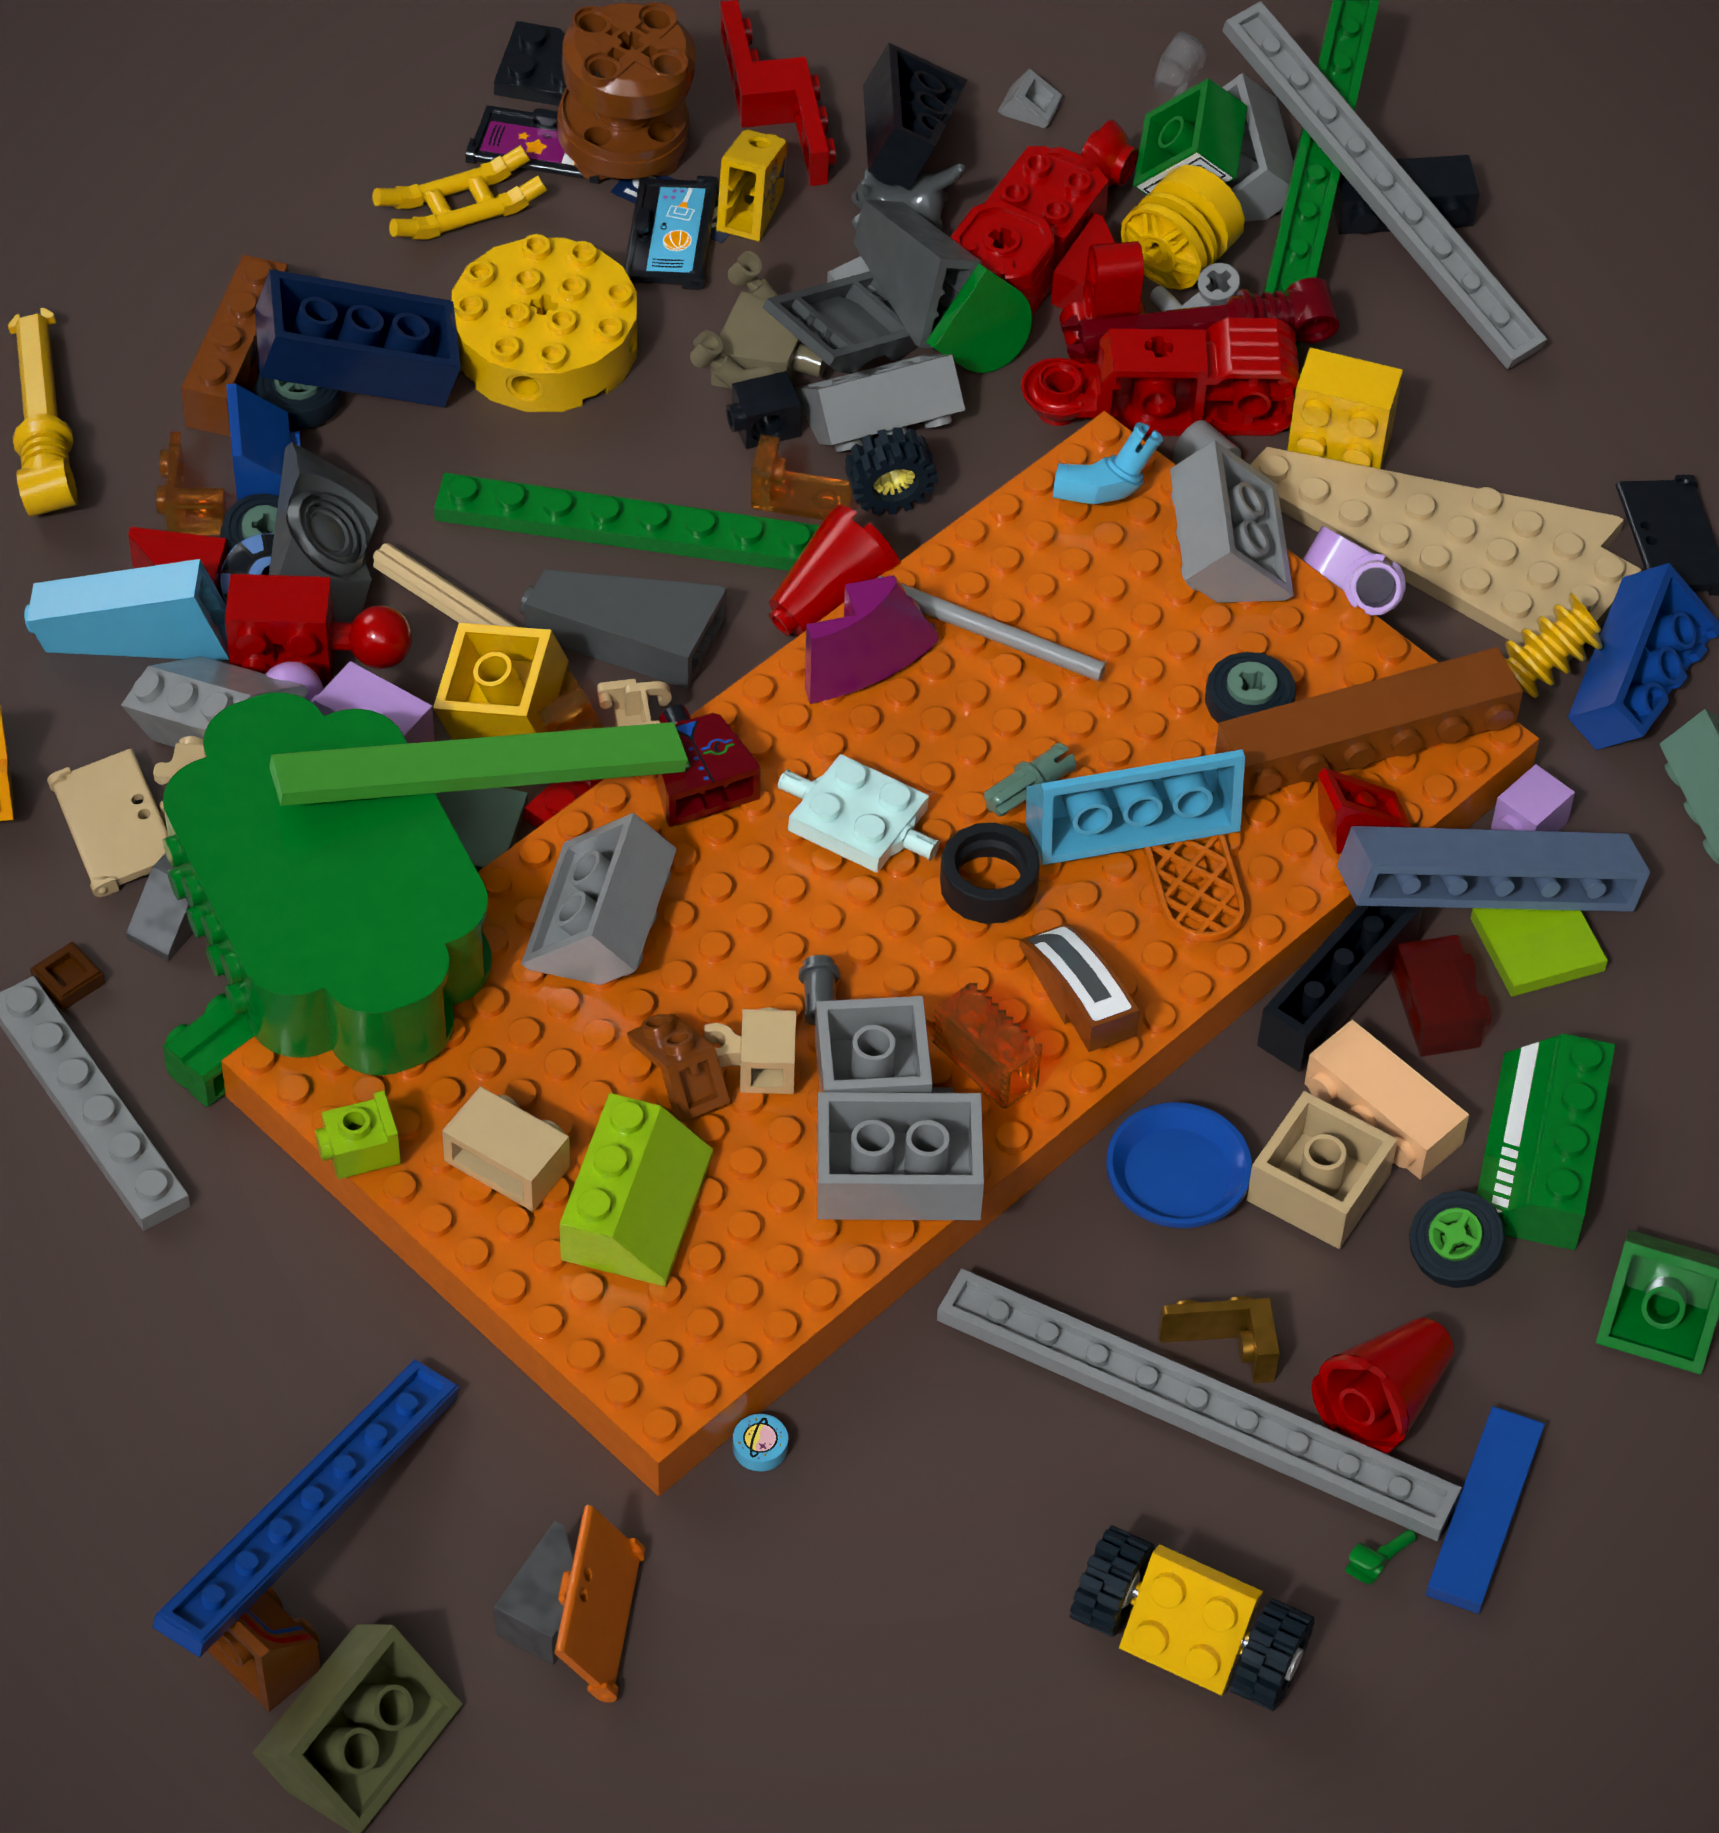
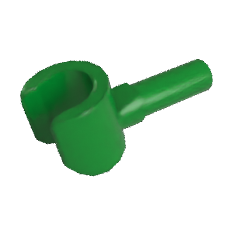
M1407 1529L1387 1544L1382 1545L1377 1551L1359 1542L1349 1555L1351 1562L1345 1568V1572L1365 1584L1372 1585L1380 1576L1385 1564L1394 1555L1416 1541L1414 1532Z

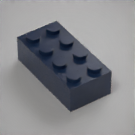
M269 270L255 308L260 377L445 407L461 368L453 301Z

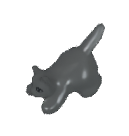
M960 163L935 175L919 173L909 190L896 184L889 186L881 183L871 172H868L867 167L864 171L863 179L858 183L851 195L852 202L860 210L864 199L904 202L942 231V207L949 200L946 187L960 179L965 172V166ZM860 213L852 219L851 226L855 231Z

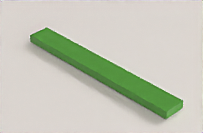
M669 722L271 754L269 768L280 806L679 773L685 772L688 759L675 723Z

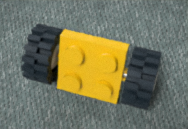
M1111 1525L1109 1529H1106L1102 1540L1099 1539L1095 1546L1094 1554L1090 1556L1087 1562L1088 1566L1085 1573H1082L1079 1581L1080 1586L1075 1591L1073 1597L1074 1602L1071 1605L1070 1618L1113 1638L1125 1624L1127 1614H1130L1119 1649L1221 1696L1229 1687L1233 1673H1235L1231 1682L1230 1692L1274 1712L1283 1700L1286 1689L1290 1687L1293 1676L1299 1668L1300 1660L1306 1651L1307 1642L1313 1631L1315 1617L1271 1598L1265 1605L1263 1613H1260L1255 1628L1250 1632V1626L1263 1594L1262 1590L1159 1544L1155 1549L1153 1543ZM1240 1654H1241V1657H1242V1658H1241L1240 1662L1237 1664L1238 1659H1239Z

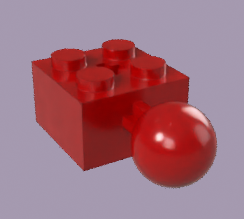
M230 574L225 625L231 665L266 674L277 664L288 661L300 662L312 668L319 676L322 685L327 686L333 678L335 650H351L362 664L374 669L391 668L399 664L410 651L412 645L410 624L402 613L392 607L372 606L360 612L353 622H335L331 577Z

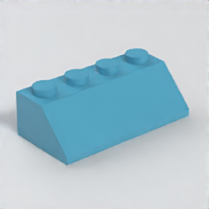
M1236 750L1027 786L1026 825L1034 847L1038 851L1041 865L1239 832L1241 828L1245 755L1243 750Z

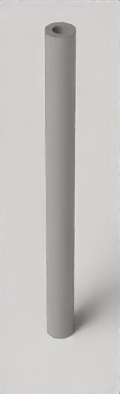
M902 584L906 595L912 597L919 605L921 613L1098 682L1102 680L1107 668V663Z

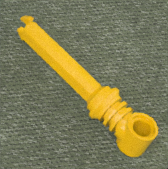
M44 307L40 308L41 315L37 313L20 318V315L16 314L8 324L10 333H16L24 413V421L15 429L13 434L14 450L21 458L22 468L17 470V483L23 505L30 517L78 505V493L70 468L68 454L73 446L72 430L66 422L58 418L49 331V325L56 323V318L51 311Z

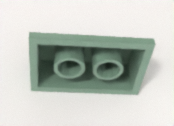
M1704 709L1659 745L1668 761L1664 765L1668 776L1682 789L1687 799L1683 803L1687 814L1701 827L1706 837L1703 840L1706 852L1719 864V716Z

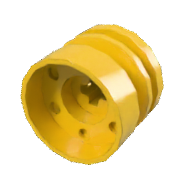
M1185 164L1173 168L1155 186L1151 193L1146 195L1122 221L1121 239L1122 242L1138 241L1140 243L1145 276L1166 288L1182 290L1192 287L1198 281L1203 269L1214 264L1238 240L1244 231L1245 217L1241 203L1224 181L1216 174L1200 166Z

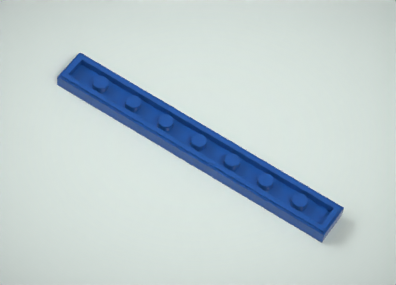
M414 1359L155 1614L152 1628L200 1658L456 1401L460 1386Z

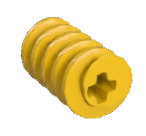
M1573 593L1569 594L1571 611L1560 604L1553 606L1556 618L1555 623L1544 616L1537 618L1541 634L1537 635L1528 628L1521 630L1525 646L1521 647L1512 640L1505 642L1509 656L1505 660L1522 690L1534 698L1539 696L1535 683L1537 679L1550 686L1555 684L1551 671L1553 667L1566 674L1571 672L1567 659L1569 655H1572L1581 662L1587 660L1583 644L1588 643L1597 650L1603 648L1599 636L1601 628Z

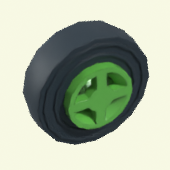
M1465 1191L1444 1192L1428 1200L1416 1213L1409 1233L1411 1253L1421 1272L1434 1282L1452 1288L1474 1286L1489 1278L1501 1264L1507 1246L1505 1225L1496 1208L1481 1196ZM1461 1244L1468 1245L1467 1247L1463 1246L1461 1248H1456V1250L1453 1251L1455 1246H1459Z

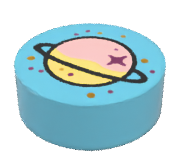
M754 1414L744 1418L737 1424L733 1432V1453L736 1460L743 1467L752 1471L763 1472L776 1468L784 1461L788 1452V1433L780 1420L767 1414Z

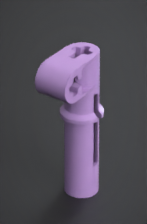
M1323 525L1303 561L1342 589L1351 605L1355 608L1359 605L1369 615L1385 614L1393 610L1402 600L1406 589L1405 575L1398 563L1394 561L1390 565L1384 560L1385 555L1373 554Z

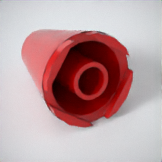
M838 505L827 514L769 600V606L772 610L769 618L774 626L784 635L789 636L793 633L799 636L806 631L807 624L818 622L843 604L845 601V584L876 579L878 576L901 564L891 545L870 522L862 528L852 520L857 514L852 508Z
M1420 1317L1328 1358L1319 1367V1373L1313 1378L1311 1385L1314 1405L1324 1424L1332 1431L1339 1428L1351 1439L1384 1454L1389 1453L1405 1439L1453 1359L1454 1344L1449 1332L1440 1323L1429 1318Z

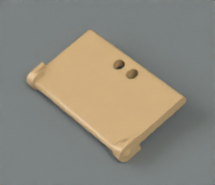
M133 749L124 750L73 771L66 767L52 773L48 777L49 787L55 792L91 880L90 887L94 896L105 897L120 891L119 885L151 872L152 867L165 854L163 838L168 837V833ZM138 800H143L140 804H134Z

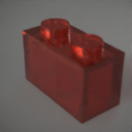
M1458 934L1398 944L1392 976L1420 1057L1479 1048L1484 1028L1490 1025L1491 1011L1487 997L1478 994L1475 985V963L1470 953L1464 954Z

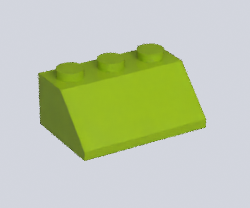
M609 1093L559 1224L561 1260L666 1287L712 1160L713 1148L662 1106Z

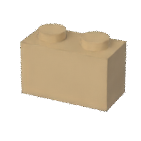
M481 1086L442 1130L445 1162L532 1212L570 1168L569 1136L557 1124L549 1120L541 1121L522 1110L508 1096H497Z

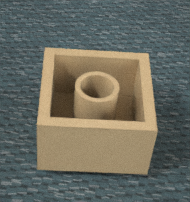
M1303 1091L1252 1164L1246 1201L1340 1249L1390 1176L1398 1139Z

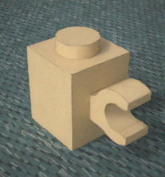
M770 1007L759 1010L743 1009L742 1036L736 1035L730 1027L721 1023L705 1025V1039L711 1044L718 1043L722 1045L719 1048H715L720 1067L741 1066V1093L794 1094L796 1011L779 1010Z

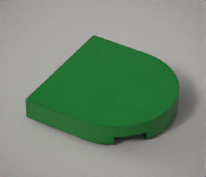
M978 263L926 343L942 354H952L954 362L969 371L988 373L998 370L1010 363L1019 354L1028 339L1032 324L1029 302L1022 292Z

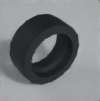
M978 823L961 829L947 841L941 856L940 885L942 896L952 910L968 920L988 924L1003 923L1016 918L1032 905L1038 890L1040 870L1038 851L1027 836L1010 826L999 823ZM995 857L1006 860L1016 867L1020 872V878L1014 884L1002 889H984L973 886L964 880L959 874V869L963 864L973 859Z

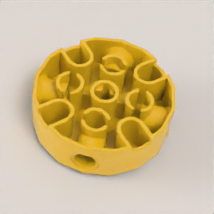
M532 234L524 239L493 247L466 266L452 289L451 301L454 304L461 365L460 371H464L465 375L475 382L476 390L490 401L524 412L567 411L583 406V399L595 396L601 391L608 394L623 383L637 359V291L624 267L589 242H577L567 238H547L540 234Z

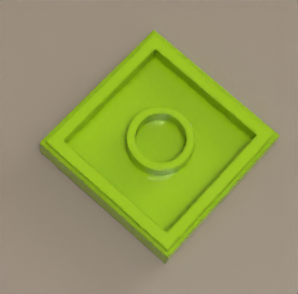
M1472 908L1470 919L1511 997L1606 970L1608 960L1581 910Z

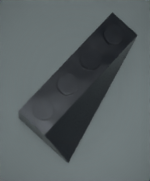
M888 42L863 85L868 172H871L883 184L889 186L896 184L909 190L934 150L967 79Z

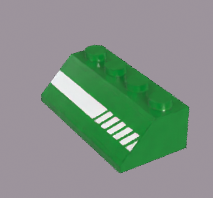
M1560 1034L1504 1053L1476 1195L1481 1196L1496 1208L1504 1222L1506 1236L1576 1250L1586 1211L1615 1044Z

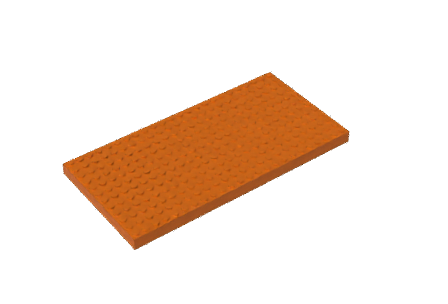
M1105 411L910 553L894 569L881 575L883 577L894 575L901 584L1107 663V668L1100 682L922 613L930 624L933 623L935 625L939 639L925 654L907 667L868 687L837 698L810 704L805 691L806 631H804L690 715L692 719L710 713L722 716L760 766V799L669 827L665 819L654 775L603 779L478 871L488 895V913L481 929L491 948L492 969L487 982L480 991L471 998L452 1006L454 1013L452 1037L447 1046L433 1059L398 1073L369 1075L344 1065L332 1050L312 1057H287L270 1051L254 1036L221 1060L226 1097L658 1497L733 1436L735 1427L741 1420L750 1415L760 1414L1301 967L1357 906L1337 868L1341 854L1338 855L1334 852L1319 819L1318 780L1313 782L1303 781L1278 788L1266 795L1256 794L1242 798L1240 831L1227 833L1224 836L1241 891L1244 895L1245 912L1238 930L1228 938L1219 941L1195 942L1181 937L1168 926L1159 908V902L1143 848L1041 865L1039 860L1038 890L1032 905L1020 916L1003 923L983 924L965 919L952 910L942 896L940 885L941 856L947 841L959 830L978 823H999L1015 828L1027 836L1033 844L1026 825V801L1004 816H997L994 812L990 813L986 808L987 803L984 799V793L1014 773V768L1018 763L1022 761L1031 762L1049 750L1054 744L1062 743L1069 748L1067 752L1059 756L1060 759L1056 763L1070 754H1073L1076 760L1075 771L1066 774L1059 780L1215 754L1219 724L1211 717L1205 703L1207 678L1216 663L1229 655L1254 652L1263 653L1279 660L1290 670L1296 685L1295 702L1439 663L1378 616L1366 614V610H1363L1359 605L1356 608L1351 605L1342 589L1289 549H1287L1294 596L1288 600L1217 603L1199 590L1195 591L1190 588L1181 573L1183 564L1180 543L1176 535V529L1178 528L1176 511L1171 498L1173 489L1170 468L1176 464L1157 450H1155L1141 471L1143 473V485L1126 498L1099 504H1087L1053 498L1055 476L1059 463L1092 465L1104 457L1118 455L1131 435L1132 431ZM1141 440L1140 443L1144 445L1146 442ZM844 603L818 622L844 617ZM1516 722L1498 731H1484L1463 737L1454 743L1437 744L1419 749L1407 756H1394L1372 762L1360 769L1350 768L1339 773L1395 791L1412 828L1468 829L1496 805L1497 797L1534 766L1540 738L1519 722ZM842 754L929 795L928 810L916 823L914 830L940 841L935 857L929 861L927 858L905 848L889 857L878 873L788 831L789 816L803 799L778 789V782L782 773L789 769L791 772L813 781L824 775L837 757ZM635 813L677 848L670 868V879L663 888L656 909V921L649 930L642 951L644 954L643 960L635 972L629 976H622L602 985L528 970L521 964L564 842ZM1209 839L1195 842L1204 846ZM1217 841L1210 850L1222 856L1220 844ZM1163 844L1160 846L1169 850L1174 844ZM1183 844L1176 852V855L1191 862L1198 852ZM1152 851L1155 865H1157L1163 856ZM1205 856L1197 866L1213 873L1220 864ZM979 857L966 862L959 869V874L964 880L973 886L984 889H1002L1014 884L1020 878V872L1016 867L1006 860L995 857ZM1170 860L1162 870L1177 878L1185 868ZM1225 869L1219 878L1231 884L1227 869ZM1191 872L1184 882L1199 890L1207 880ZM1160 878L1163 892L1165 893L1172 884ZM1213 884L1205 894L1221 902L1228 891ZM1178 888L1170 898L1186 906L1193 896ZM1234 896L1227 906L1238 911V905ZM1200 900L1192 910L1208 918L1215 908ZM1168 906L1175 919L1180 912ZM1221 912L1214 922L1226 928L1235 921V918ZM1188 916L1181 922L1184 927L1195 931L1202 925ZM1066 923L1081 933L1107 961L1140 1010L1137 1035L1088 1052L1072 1022L1063 1023L1019 946L1020 940ZM1208 928L1206 932H1214V931H1213L1212 929ZM813 955H826L834 960L835 965L840 969V979L835 983L836 1000L923 996L932 1087H953V1093H981L984 1170L981 1220L817 1219L818 1092L820 1091L815 1048V1026L805 1021L804 984L800 982L798 977L799 969L803 966V961ZM770 1007L779 1010L796 1011L794 1094L741 1093V1066H725L721 1068L730 1102L683 1122L687 1128L713 1148V1157L666 1287L562 1261L559 1224L609 1093L660 1105L674 1116L661 1069L629 1043L627 1033L640 1027L642 1022L651 1016L675 1014L704 1038L705 1025L711 1023L724 1024L730 1027L736 1035L742 1036L743 1009L759 1010ZM712 1043L715 1046V1048H719L722 1046L718 1043ZM480 1086L497 1096H508L525 1112L541 1121L549 1120L554 1122L569 1136L570 1168L533 1212L444 1161L442 1130ZM384 1090L398 1132L401 1164L337 1179L332 1160H321L314 1130L323 1128L321 1112L374 1099L375 1092Z

